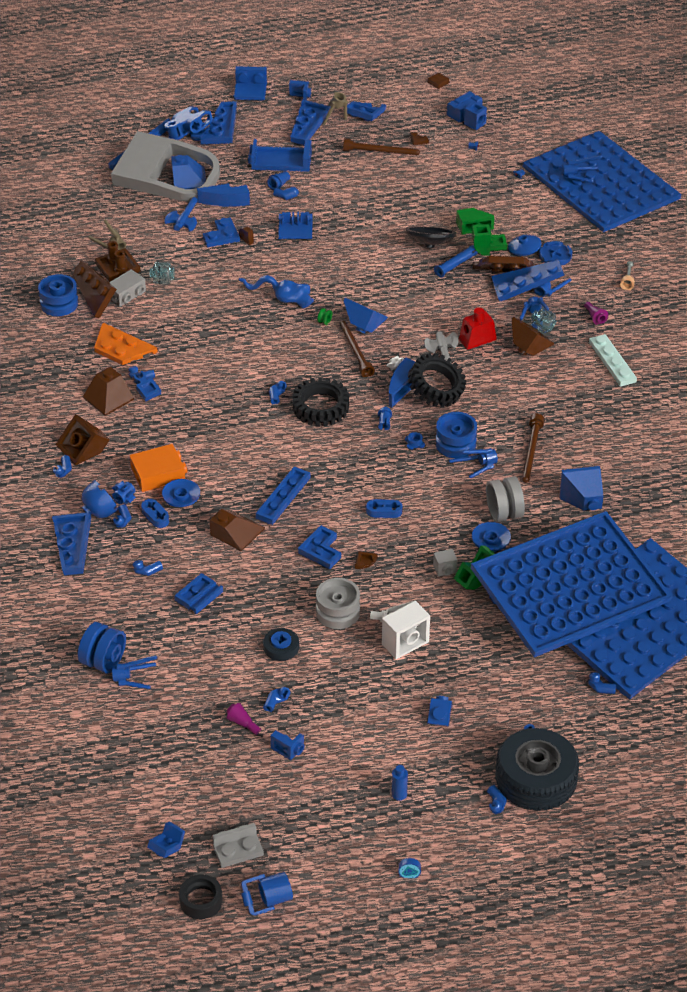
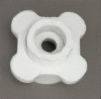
M396 356L390 359L386 366L391 371H395L404 358Z

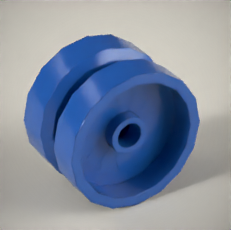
M55 274L41 280L38 292L40 307L43 312L51 316H64L76 310L78 307L77 284L73 278L63 274Z
M449 412L438 419L436 423V448L439 453L449 458H460L471 455L463 454L462 450L476 449L477 422L472 416L463 412Z
M101 622L92 623L81 638L78 648V661L85 666L95 667L96 670L105 674L111 673L112 666L117 665L123 656L126 646V634L119 629L109 628L108 625Z

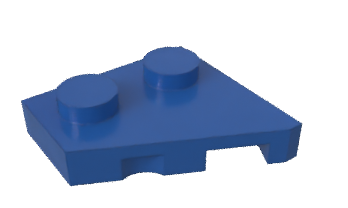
M352 101L347 105V114H350L352 117L363 118L365 121H373L386 110V104H381L380 107H372V103Z

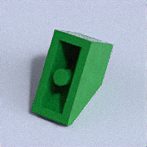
M475 208L461 209L456 211V224L462 235L472 233V225L489 224L490 230H493L494 215Z

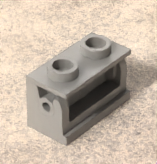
M129 270L109 282L117 289L111 301L114 303L119 302L120 307L146 291L145 278L133 270Z

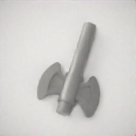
M439 331L436 333V340L426 338L424 344L430 353L434 354L439 349L441 354L445 356L444 360L447 361L450 358L447 349L448 347L453 349L457 347L458 336L455 332H451L449 336L445 337Z

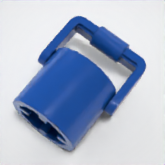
M284 871L265 877V874H261L241 882L243 891L241 896L244 906H247L249 914L253 916L274 910V905L293 899L291 885ZM257 880L260 896L266 908L254 912L253 901L246 883Z

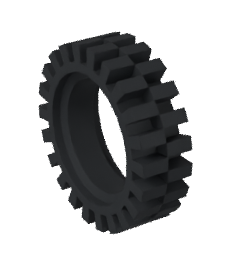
M427 353L426 356L421 355L416 360L408 374V383L411 384L410 388L411 390L415 389L414 394L416 396L418 394L421 395L419 397L421 401L424 398L427 399L426 404L428 405L433 402L434 407H437L438 404H440V408H444L445 405L450 407L459 400L465 390L467 382L464 379L466 376L461 374L463 371L461 368L456 369L458 366L456 362L453 365L450 363L452 359L448 358L446 361L444 360V355L438 358L437 353H434L433 356L431 353ZM434 370L443 374L450 381L451 389L442 391L432 387L425 381L423 371Z
M318 377V381H315L314 378H311L310 383L305 380L303 385L300 383L298 388L294 389L292 395L293 412L303 423L308 420V425L311 426L313 422H316L318 427H320V423H323L324 426H328V422L334 425L335 420L338 422L342 421V418H345L346 413L349 412V392H347V388L343 387L341 382L337 384V380L330 382V378H326L325 381H322V377ZM325 394L335 398L337 404L329 409L318 410L308 407L304 402L313 395Z

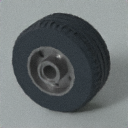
M531 728L514 733L501 744L497 752L496 784L501 793L511 803L528 810H550L564 804L574 794L579 773V758L574 746L566 738L548 729Z

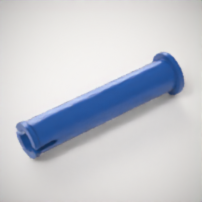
M471 245L441 265H436L434 272L442 278L447 272L477 255L478 252H472L475 250V247Z

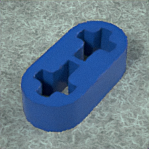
M147 499L142 502V513L153 526L163 528L169 524L168 512L156 500Z
M373 499L366 504V513L370 517L397 518L403 512V505L398 500Z

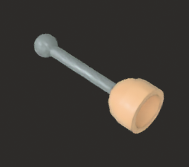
M628 261L627 275L623 276L620 282V286L624 290H631L634 287V279L630 276L633 262Z

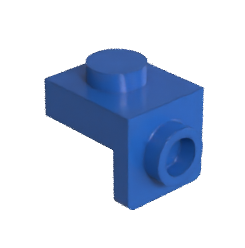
M290 80L289 96L303 97V100L307 101V98L311 97L309 82Z
M436 696V699L431 698L428 724L449 727L453 703L449 701L448 697Z
M169 821L165 823L162 834L149 840L147 848L155 852L156 855L166 858L181 849L185 831Z

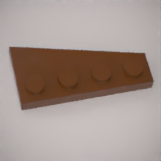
M81 260L74 270L73 277L94 317L100 318L117 289L91 266Z

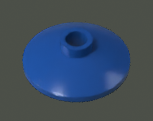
M521 235L509 242L508 250L516 256L530 255L540 249L542 245L541 239L535 235Z
M176 479L164 486L162 497L171 506L187 507L199 499L200 488L191 480Z
M485 522L474 528L472 541L478 548L480 546H487L492 551H499L509 545L511 534L502 524Z

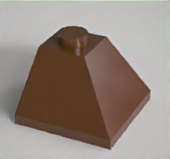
M514 316L511 319L513 343L519 347L517 350L525 356L527 354L534 356L554 345V342L531 325Z
M111 366L95 375L83 395L87 402L105 416L134 400L122 375Z
M75 414L55 445L65 455H68L75 465H78L100 454L110 439L100 429Z
M226 509L219 510L209 520L210 535L239 551L248 546L265 529L262 525L239 513Z

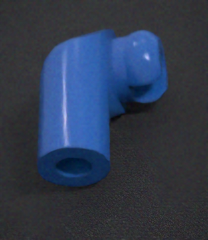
M295 187L285 190L275 188L273 195L289 200L298 196L299 190Z
M137 366L129 367L130 378H133L134 374L136 377L141 378V372L138 371ZM154 370L144 371L147 380L155 378Z
M279 381L269 389L271 404H278L280 402L279 396L287 388V384L284 381Z
M68 455L61 457L62 466L57 465L58 469L55 467L53 469V473L58 478H63L72 470L71 460Z
M122 504L118 507L120 515H117V519L115 517L113 519V523L118 528H124L132 518L128 507Z
M141 560L133 562V570L136 574L150 576L163 570V565L160 561L148 566L143 565Z
M590 673L588 684L597 693L615 694L616 684L603 683L600 680L599 673Z
M287 687L272 690L266 699L263 709L272 712L277 703L288 699L290 690Z
M492 785L487 790V793L493 799L492 804H489V808L492 813L499 814L503 812L507 799L496 785Z

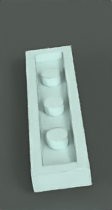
M606 334L589 338V344L620 387L637 382V377Z

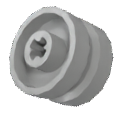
M516 476L504 478L503 482L499 479L487 481L486 499L494 522L506 521L508 516L511 519L524 516V496Z
M332 578L319 585L316 590V616L319 622L331 629L348 628L357 622L360 617V590L354 582L345 578Z

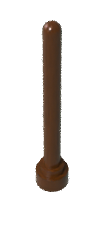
M344 138L343 151L348 152L353 149L408 155L420 154L419 149L356 143L349 138Z
M341 321L340 326L360 363L359 371L362 377L373 376L375 373L373 365L366 361L347 322Z
M537 413L532 414L529 421L532 430L522 477L524 483H528L530 480L538 433L544 426L545 421L544 416Z

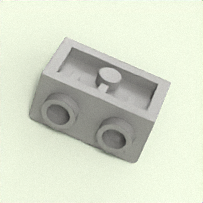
M255 823L242 825L238 828L221 831L213 835V848L221 868L264 856Z

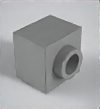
M453 549L434 553L433 566L438 576H448L457 573V558Z

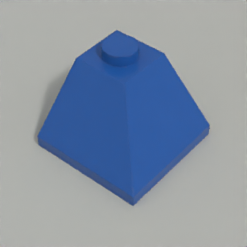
M188 155L171 156L174 186L182 189H196L206 182L205 167Z
M344 299L350 323L356 326L355 330L364 334L366 331L372 333L388 318L352 300Z
M600 466L562 470L560 499L583 511L601 509L603 504V487Z

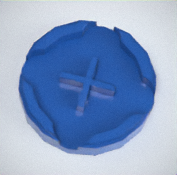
M560 241L546 242L539 249V258L544 263L557 259L561 265H565L572 259V249L568 245H563Z

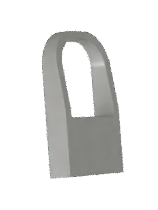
M137 131L111 172V178L115 186L175 200L190 201L192 197L197 198V188L182 189L157 180L171 156L188 155L196 161L205 162L212 166L213 170L209 177L199 188L215 186L220 177V165L217 157L206 149L179 140Z

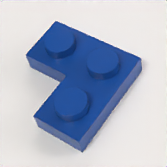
M231 217L215 220L217 231L203 233V239L207 248L240 241L239 234Z
M321 525L298 547V553L330 570L341 559V552L329 547L337 539V533Z

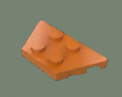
M106 323L101 325L94 346L96 353L121 365L141 359L145 354L151 352L155 354L158 352L156 346Z

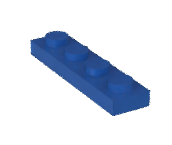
M293 467L256 512V519L273 525L311 478L310 472Z

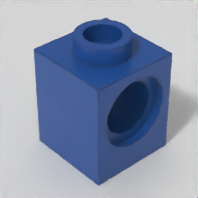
M477 102L467 106L464 109V125L474 130L485 125L487 107Z

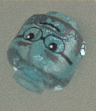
M156 262L153 268H150L149 276L153 278L155 284L168 285L175 279V267H172L169 262Z
M544 307L539 311L535 310L530 318L533 320L532 327L543 334L551 332L557 323L556 315L549 310L547 311Z

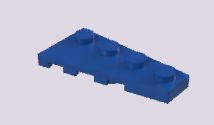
M237 101L220 103L209 128H206L205 135L200 138L201 144L233 143Z

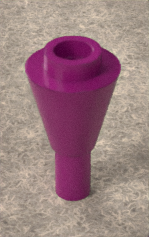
M590 302L584 304L594 324L598 325L607 321L608 312L606 310L593 306Z
M241 703L232 704L227 709V720L248 728L255 735L261 732V728L252 721Z

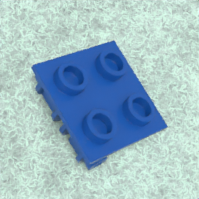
M291 212L279 214V239H312V214L301 212V217H299V212H297V217H294V212H292V217Z

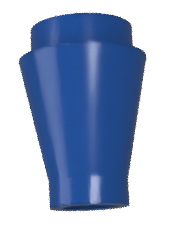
M286 171L273 174L269 177L267 184L272 190H275V188L280 189L290 179V175Z

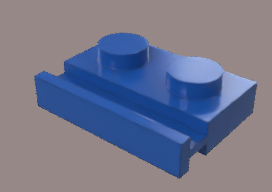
M201 573L174 595L175 601L198 614L223 592V586H218L214 580Z

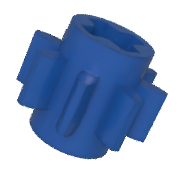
M121 481L112 487L115 491L112 497L118 504L124 503L126 505L136 498L133 495L135 487L130 482L124 483Z

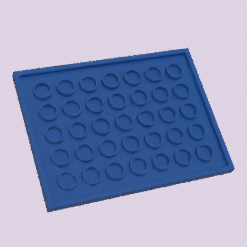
M600 131L523 162V167L602 232H606L681 199L682 195ZM602 156L601 159L578 164V166L598 167L597 170H578V174H575L576 176L593 180V183L569 179V176H565V163Z
M607 511L471 563V570L534 658L666 604L672 599V595Z
M651 538L636 548V550L672 595L671 601L566 644L609 683L616 684V689L628 699L633 698L687 656V568Z

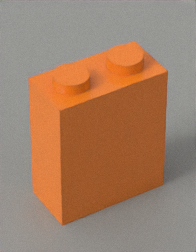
M173 443L129 455L131 470L142 492L163 487L176 479H185L187 466L185 462H181V454L179 450L175 449Z

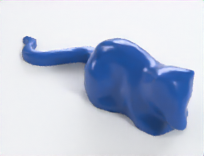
M269 275L262 276L255 284H249L245 279L239 278V281L243 282L249 290L257 289L264 282L271 283L276 298L281 302L297 303L301 308H306L314 302V299L309 296L310 285L297 284L289 280L277 282Z

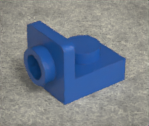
M277 730L270 735L271 749L289 760H292L296 755H300L304 750V735L301 733L293 740Z

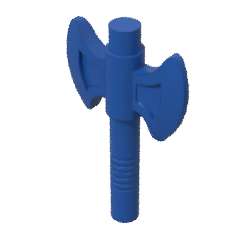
M192 197L180 215L177 211L167 214L165 223H175L174 230L179 231L183 226L188 228L189 232L193 231L196 228L197 220L195 217L188 218L198 199Z

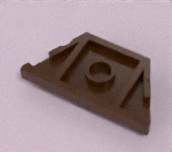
M487 256L480 259L479 262H473V269L492 270L493 273H502V270L510 272L538 264H533L532 261L527 260L525 257Z

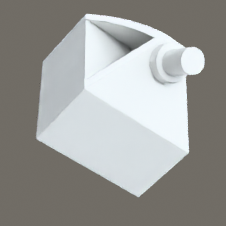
M417 601L400 604L386 611L382 610V612L371 611L370 619L382 622V645L395 659L429 642L430 615Z

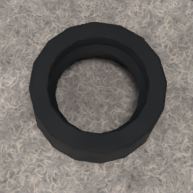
M203 874L194 875L186 879L179 890L181 910L187 916L199 920L211 918L217 914L223 902L220 883L215 878ZM197 889H207L214 893L213 900L202 905L189 902L187 897Z

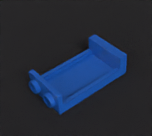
M254 139L253 145H250L248 164H251V170L309 172L312 140H305L304 148L261 147L257 146V139Z

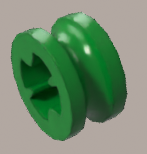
M322 308L317 317L318 323L323 322L327 326L332 319L333 312Z

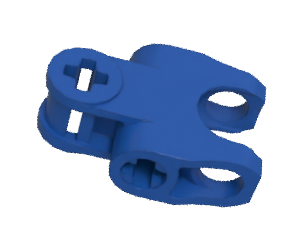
M195 106L181 110L173 115L172 120L165 123V129H167L169 134L168 138L180 140L191 132L198 133L212 122L213 117L211 111L202 110L199 112L198 107ZM207 114V120L202 122L201 117Z

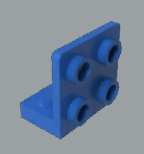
M236 66L234 99L265 100L267 67Z

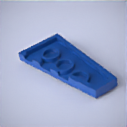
M302 100L296 124L292 130L291 142L305 145V140L311 139L323 123L331 106Z
M559 260L491 277L499 301H504L564 276V272Z
M90 512L52 516L64 576L83 574L91 524Z

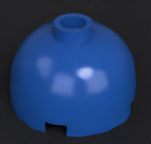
M93 480L82 492L81 499L84 504L82 509L85 513L90 512V515L92 514L96 518H107L119 509L105 489L100 490L98 488L100 484Z

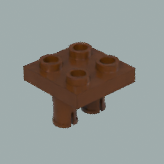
M116 241L107 243V255L95 258V264L109 282L129 270H133L136 273L141 272L140 265L126 248L118 250V243Z

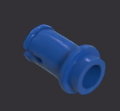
M382 407L378 411V428L382 430L384 425V430H389L392 411L388 407Z

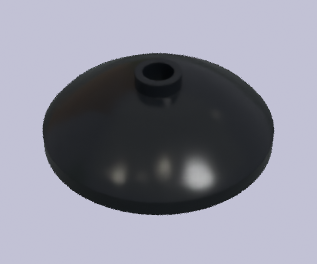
M417 226L407 227L405 230L410 238L418 243L425 244L426 248H435V245L444 244L456 236V231L438 227Z

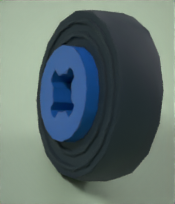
M287 628L273 629L263 639L265 654L276 661L292 659L297 655L300 648L299 637L294 631Z

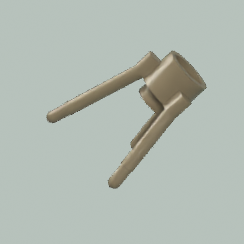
M341 92L334 93V96L327 105L331 107L323 121V125L328 121L334 108L340 109L343 106L344 120H347L348 101L345 94Z
M105 219L104 223L113 234L109 242L116 241L118 243V250L126 248V242ZM89 236V239L108 249L106 243Z

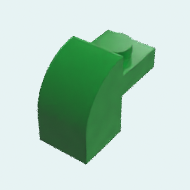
M489 224L472 225V239L475 250L479 254L487 256L490 255V251L507 250L505 234L492 235Z
M480 546L472 562H462L454 579L466 590H475L482 586L471 570V563L492 556L495 553L487 546Z

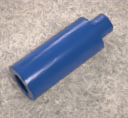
M397 765L392 771V797L395 800H404L407 797L408 771L403 765Z

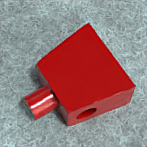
M475 308L473 315L463 319L459 341L467 350L497 340L494 320L483 308Z

